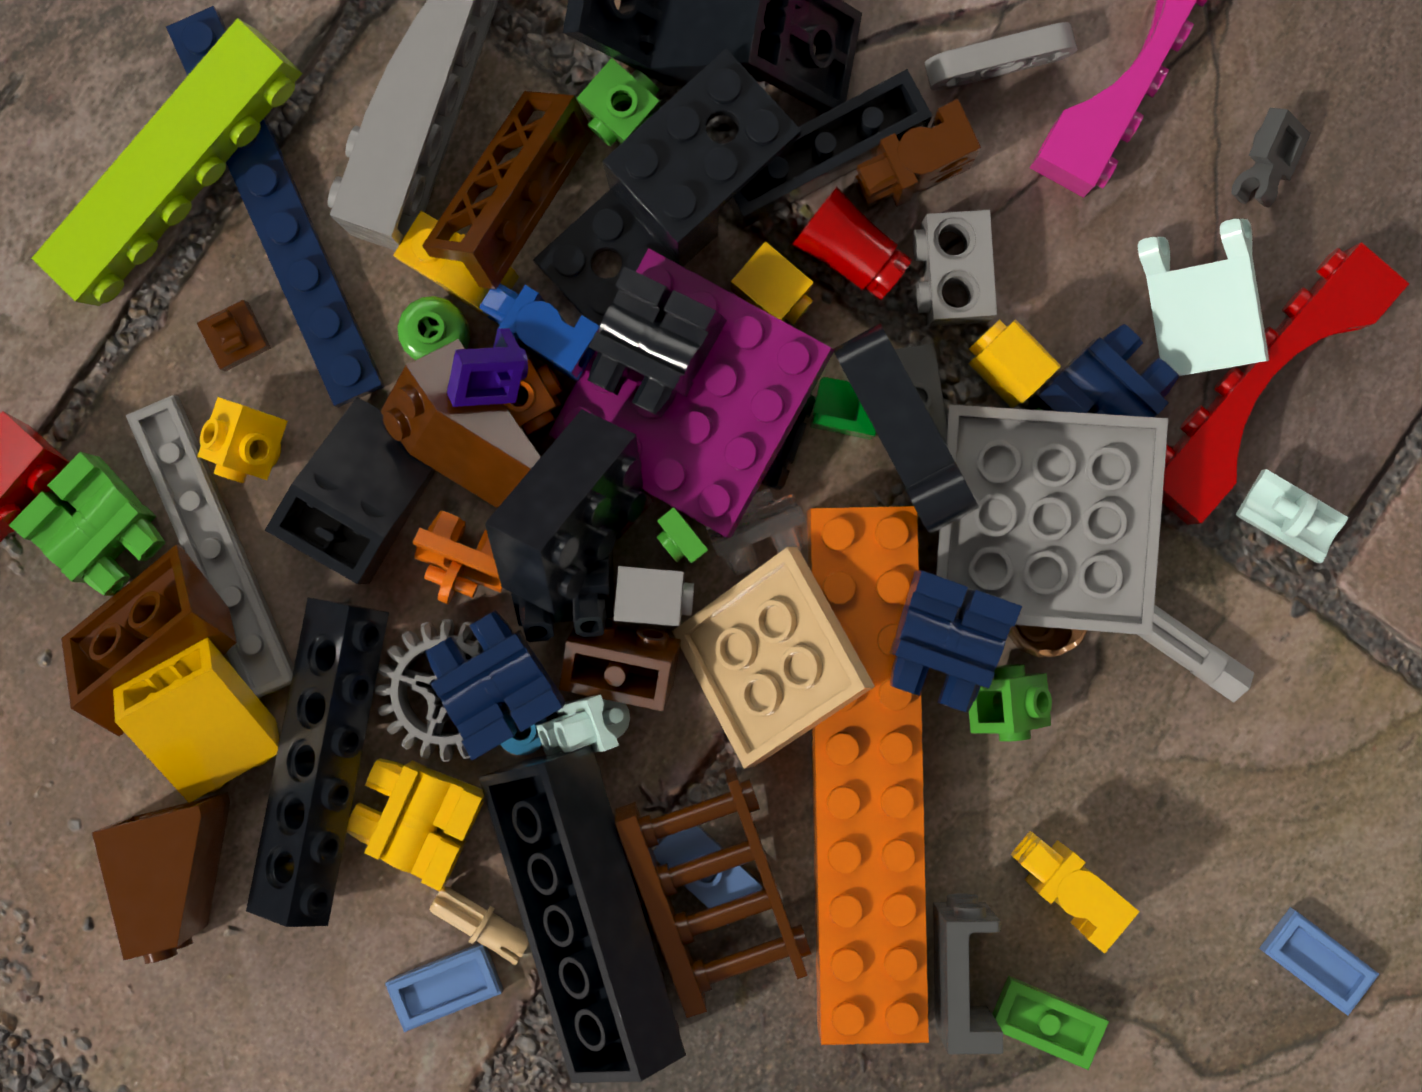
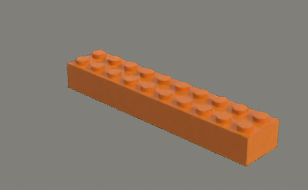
M914 506L810 508L807 510L808 567L875 685L874 688L811 729L818 1033L821 1045L929 1043L921 693L918 696L890 685L892 666L896 655L889 653L893 640L896 637L914 572L919 571L918 513Z

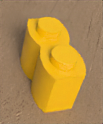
M999 319L969 348L975 357L968 364L1011 408L1027 400L1061 367L1052 355L1016 319L1008 326Z

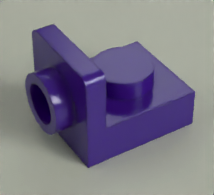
M499 328L497 330L493 348L455 350L447 388V394L453 407L516 403L520 382L527 377L528 359L525 350L519 348L510 328Z

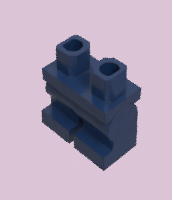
M1123 324L1104 336L1103 339L1099 337L1091 341L1080 354L1031 400L1043 411L1087 413L1088 410H1091L1092 414L1155 417L1169 404L1164 397L1178 380L1179 374L1165 361L1157 358L1139 375L1126 361L1143 344V341L1131 328Z
M922 570L915 571L899 621L896 637L889 652L896 655L892 666L890 685L919 696L929 668L946 673L947 676L938 703L968 713L978 696L980 687L990 688L995 674L993 672L998 665L1010 629L1015 626L1022 606L978 590L968 589L967 586ZM958 608H961L958 617H955L956 614H957Z
M496 610L469 625L484 650L476 656L467 660L453 635L425 651L430 666L437 679L431 682V685L438 697L441 698L449 717L463 738L461 742L471 760L478 758L512 738L518 731V728L522 732L560 710L566 702L528 645L521 630L514 633L509 624ZM504 704H507V705H508V707H509V709H510V711H511L510 714L508 713V711H507V709L505 708Z

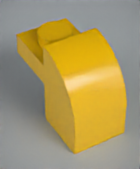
M420 211L393 256L440 285L451 296L482 315L489 316L479 307L490 289L479 287L463 262L429 257L423 248V243L438 220ZM455 232L449 241L461 242L465 235ZM512 267L509 268L501 281V284L511 290L519 278Z

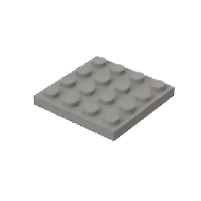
M949 405L946 446L980 508L940 529L936 576L967 586L968 589L978 590L1021 605L1022 609L1015 625L1152 636L1168 418ZM958 608V611H957V614H956L955 617H958L961 608Z

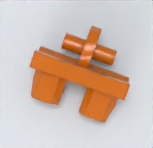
M440 511L428 527V530L419 528L413 540V545H416L414 558L429 564L424 579L441 585L437 600L449 604L455 592L474 598L479 584L501 593L503 588L501 587L487 530L484 531L476 550L460 544L459 541L465 531L466 522L458 516Z

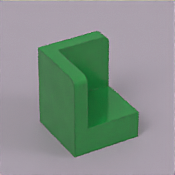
M822 377L819 381L810 428L869 440L875 437L876 431L850 382Z

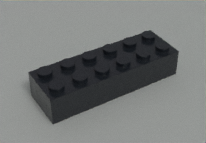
M592 745L568 753L562 751L553 755L526 759L479 777L571 1083L641 1082L686 1056L679 1025L671 1007L664 984L663 973L657 961L648 931V924L643 915L633 882L632 871L625 856L615 824V816L611 810L601 777V769L597 763Z

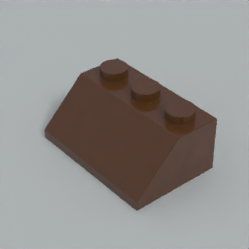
M176 544L61 638L71 709L119 737L124 731L115 723L113 689L207 637L223 656L237 643L228 606L183 548Z

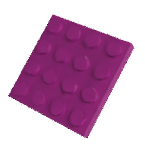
M648 248L636 272L668 287L671 291L675 290L716 310L727 320L701 369L692 380L694 383L687 397L677 393L664 415L659 417L632 403L644 378L643 375L630 370L618 396L588 381L592 364L598 353L595 351L573 387L548 435L557 439L581 409L636 434L639 459L642 464V489L724 537L731 538L832 357L834 349Z

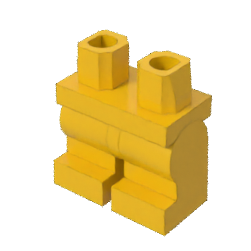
M380 758L375 761L365 786L389 796L383 812H380L362 803H358L350 815L347 833L368 845L364 852L365 854L378 860L382 859L387 864L422 879L421 883L440 892L448 883L466 843L464 839L470 834L485 801L483 790L436 770L426 768L427 766L413 760L403 765Z
M1030 831L1011 853V856L1030 872L1024 880L1050 904L1055 901L1066 913L1073 916L1074 918L1070 923L1104 954L1140 912L1098 876L1083 866L1086 862L1058 840L1050 847Z

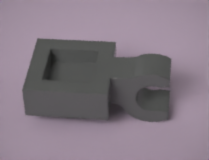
M1270 107L1261 128L1256 132L1253 147L1249 153V156L1256 163L1252 168L1242 172L1232 186L1231 193L1239 202L1246 204L1251 192L1259 187L1254 198L1264 207L1269 208L1278 195L1280 180H1291L1311 133L1288 109Z

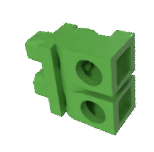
M79 452L47 485L55 494L41 491L9 524L23 539L31 540L40 548L52 563L62 569L61 572L71 582L87 583L104 596H114L129 582L131 576L115 561L126 548L139 561H147L165 544V540L151 523L157 516L147 506L142 505L137 496L101 457L84 452Z

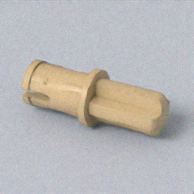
M444 887L438 892L430 906V911L434 915L471 936L468 941L473 945L477 941L498 953L513 965L518 963L529 945L526 932L494 914L495 908L489 906L486 910L449 887Z

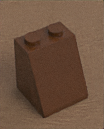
M228 792L128 817L92 832L123 960L143 956L145 964H150L171 958L178 954L177 949L193 944L192 936L208 926L230 806Z

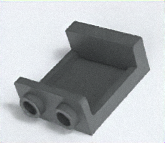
M949 894L947 895V902H933L935 1029L948 1054H1003V1031L987 1006H970L969 936L972 933L1001 932V920L986 902H978V895Z

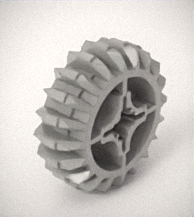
M452 619L442 620L440 636L437 635L435 627L431 622L422 623L421 634L423 641L412 631H406L402 634V638L409 650L406 652L396 645L390 646L387 650L389 656L398 662L397 667L391 664H382L378 668V673L382 676L392 678L391 684H382L375 687L376 695L391 696V703L379 707L378 713L380 716H386L395 712L398 720L391 723L387 727V731L390 735H393L405 728L409 733L403 739L401 745L406 750L415 745L418 739L422 740L423 744L420 749V756L422 758L428 759L431 757L436 745H440V757L443 762H449L452 759L454 745H457L459 753L464 759L470 758L461 742L463 738L459 732L442 731L445 721L449 720L450 717L443 706L441 698L438 697L431 685V682L437 679V677L432 673H420L411 669L416 661L426 653V650L452 635L465 657H467V654L474 657L484 651L478 640L475 642L471 640L473 634L469 626L472 624L471 622L463 623L458 636L455 635ZM407 686L412 687L411 690L421 693L426 698L429 706L426 717L429 720L427 725L412 710L408 699ZM504 704L505 708L507 709L508 713L510 714L511 711H510L508 705H507V704Z

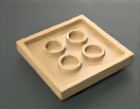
M786 547L672 631L676 639H681L680 647L744 769L755 767L875 687L798 547Z

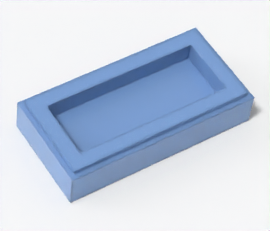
M1291 907L1259 948L1347 1016L1379 975L1374 969Z
M480 943L390 978L385 983L404 1032L502 994L504 990L488 948Z

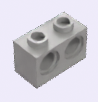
M990 210L926 214L921 222V229L913 231L915 261H923L924 282H917L916 286L918 313H927V327L989 323L997 316ZM944 232H954L959 235L964 243L963 253L959 255L945 253L939 245V235ZM948 283H956L962 286L968 297L966 306L961 308L949 306L942 296L943 286Z
M618 566L614 621L680 626L682 615L691 616L695 583L685 582V572Z

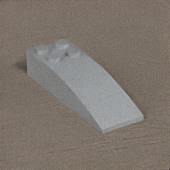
M427 0L416 15L384 71L365 112L361 126L355 125L349 134L345 150L346 156L349 157L343 177L337 176L329 191L328 207L332 208L330 216L351 236L396 251L419 212H425L499 0Z

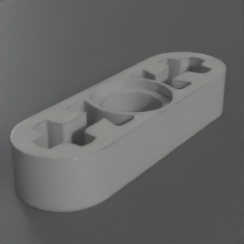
M1062 22L948 50L930 57L924 64L931 90H945L1053 63L1071 56L1078 49L1071 23Z

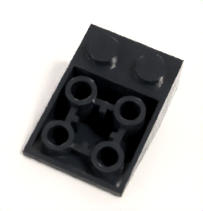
M356 397L293 481L265 531L356 584H370L436 470L410 455L402 442L395 440L388 433L383 422L381 410L359 397Z

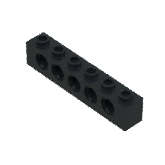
M307 598L246 912L285 927L328 926L389 612L347 603Z

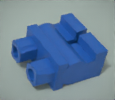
M500 283L496 290L490 289L479 308L489 315L487 317L500 325L498 329L510 328L519 348L524 350L528 348L537 358L576 382L595 353L593 349L589 348V345L595 333H599L600 326L581 315L573 328L565 322L556 308L546 303L537 291L527 285H524L521 292L517 294Z

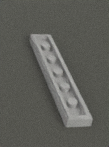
M169 396L127 414L126 418L181 547L229 608L237 643L227 652L232 667L258 698L291 685L294 669L293 663L205 459L197 457L200 445L179 396Z

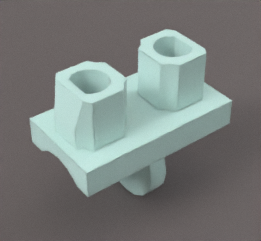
M1267 469L1261 470L1236 513V516L1316 563L1324 561L1333 539L1349 518Z
M600 694L565 702L563 708L556 711L557 718L536 725V729L546 755H553L560 751L568 753L588 745H592L594 753L603 752L619 746L617 738L627 730L630 714L626 704L602 699Z

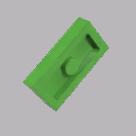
M674 507L657 520L664 531L656 538L676 562H679L686 556L690 563L693 564L708 552L707 547Z
M1009 975L992 1013L1003 1034L1087 1070L1090 1068L1109 1023L1104 1016Z

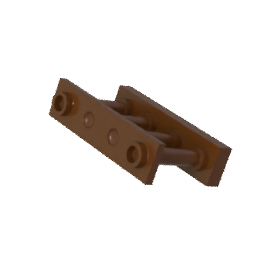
M735 767L725 770L730 792L653 819L650 814L641 817L636 802L615 809V824L686 1018L707 1012L705 992L712 990L711 984L790 957L797 979L808 976L803 957L812 955L801 924L791 927L751 812L760 810L750 779L742 782L739 781ZM738 812L748 840L670 868L668 863L658 865L652 847L660 845L659 839ZM755 860L765 889L688 916L685 911L676 914L670 896L677 894L678 887ZM773 909L782 937L705 964L702 959L693 961L687 944L695 942L694 936Z

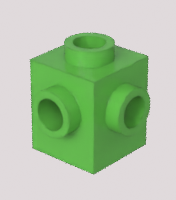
M613 58L607 62L577 97L581 109L592 118L587 126L610 147L615 141L621 144L661 108L660 100L655 97L659 92L657 86L637 69L632 74H629ZM626 104L631 106L623 112L616 110L620 105Z
M1025 664L997 666L993 672L995 674L990 688L980 687L978 696L969 710L971 733L999 734V741L1031 739V730L1051 726L1050 711L1052 708V698L1048 690L1047 673L1025 674Z

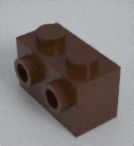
M610 619L606 620L605 631L602 636L582 637L577 635L575 628H573L565 644L559 690L586 696L601 694L602 699L663 711L674 686L681 639L671 638L666 632L656 628L632 630L618 627Z

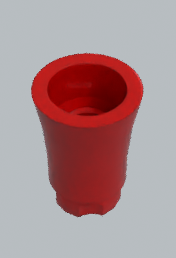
M838 186L835 187L792 243L796 248L814 256L845 276L861 290L866 287L879 300H882L890 292L912 262L909 256L896 249L898 244L865 217Z

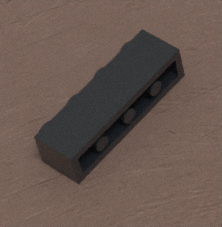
M908 69L799 126L801 129L800 137L728 201L742 229L856 169L857 165L876 157L881 139L895 133L900 142L903 135L910 129L920 126L928 127L933 115Z

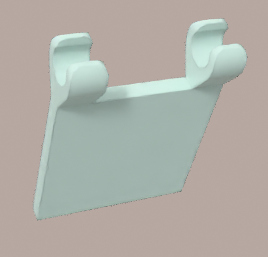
M1231 219L1221 223L1220 235L1228 258L1227 260L1170 271V247L1165 237H1149L1140 240L1138 243L1139 258L1147 278L1159 356L1179 376L1269 361L1252 256V228L1248 219Z

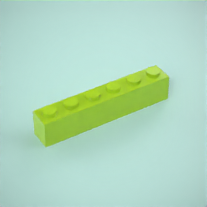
M237 18L31 259L75 302L101 306L113 300L123 289V280L136 265L147 261L155 253L158 247L157 240L170 226L181 222L189 214L192 208L191 201L204 187L212 185L222 176L226 169L225 162L237 148L247 145L256 137L261 127L260 122L271 109L282 105L290 98L295 90L294 83L303 73L257 29Z

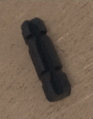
M812 394L809 396L763 479L762 485L775 490H781L785 486L790 472L787 466L794 461L807 425L804 423L805 417H810L815 404V397Z

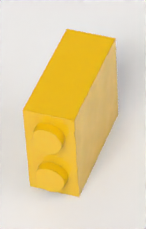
M208 637L113 689L115 723L189 803L206 793L220 789L226 782L253 767L265 764L271 757L277 755L280 739L276 719Z

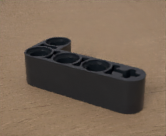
M881 323L834 348V353L900 475L906 487V492L927 531L932 534L979 509L977 501Z

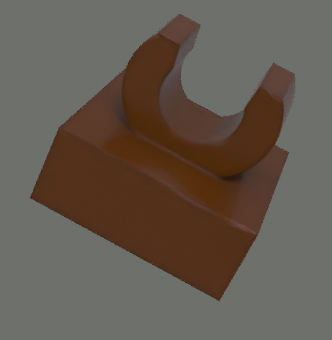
M241 300L197 322L219 369L225 372L271 349L249 303L245 300Z

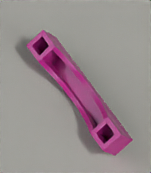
M1156 0L1151 28L1139 55L1130 68L1108 88L1091 99L1065 109L1061 113L1044 140L1030 169L1083 198L1095 185L1103 189L1119 160L1112 157V154L1120 139L1128 143L1144 117L1143 114L1136 111L1143 97L1146 94L1153 98L1168 74L1169 69L1162 66L1165 57L1170 49L1175 52L1181 49L1194 26V23L1187 20L1193 6L1197 4L1203 7L1207 0Z

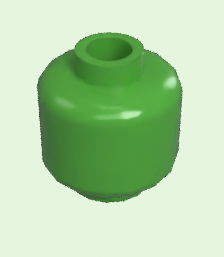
M437 296L421 297L410 303L402 312L397 326L399 342L404 351L414 360L457 339L467 349L471 339L470 326L464 314L449 300ZM438 322L439 326H432L431 324Z

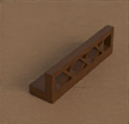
M532 91L523 92L422 246L429 257L461 261L479 287L497 289L595 134L587 126L589 122L575 95ZM534 111H545L542 118L524 126ZM523 146L516 157L499 165L506 154ZM498 184L491 196L474 204L480 193ZM472 224L461 242L449 241L455 232Z

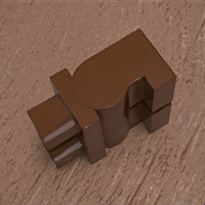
M956 99L938 108L931 128L921 126L912 128L903 135L900 142L895 133L881 139L876 157L857 165L858 175L854 177V181L867 208L891 196L896 207L910 201L913 193L929 189L971 168L981 146L959 100Z

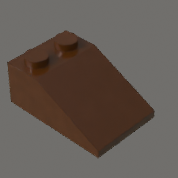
M459 339L405 365L380 412L383 415V422L388 433L395 440L401 441L410 455L498 508L541 457L504 404L452 406L447 394L454 354L456 349H465Z

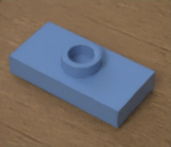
M698 825L664 837L660 841V845L653 849L656 860L661 865L668 863L670 868L724 848ZM743 865L684 885L708 908L759 891L763 887L762 883Z

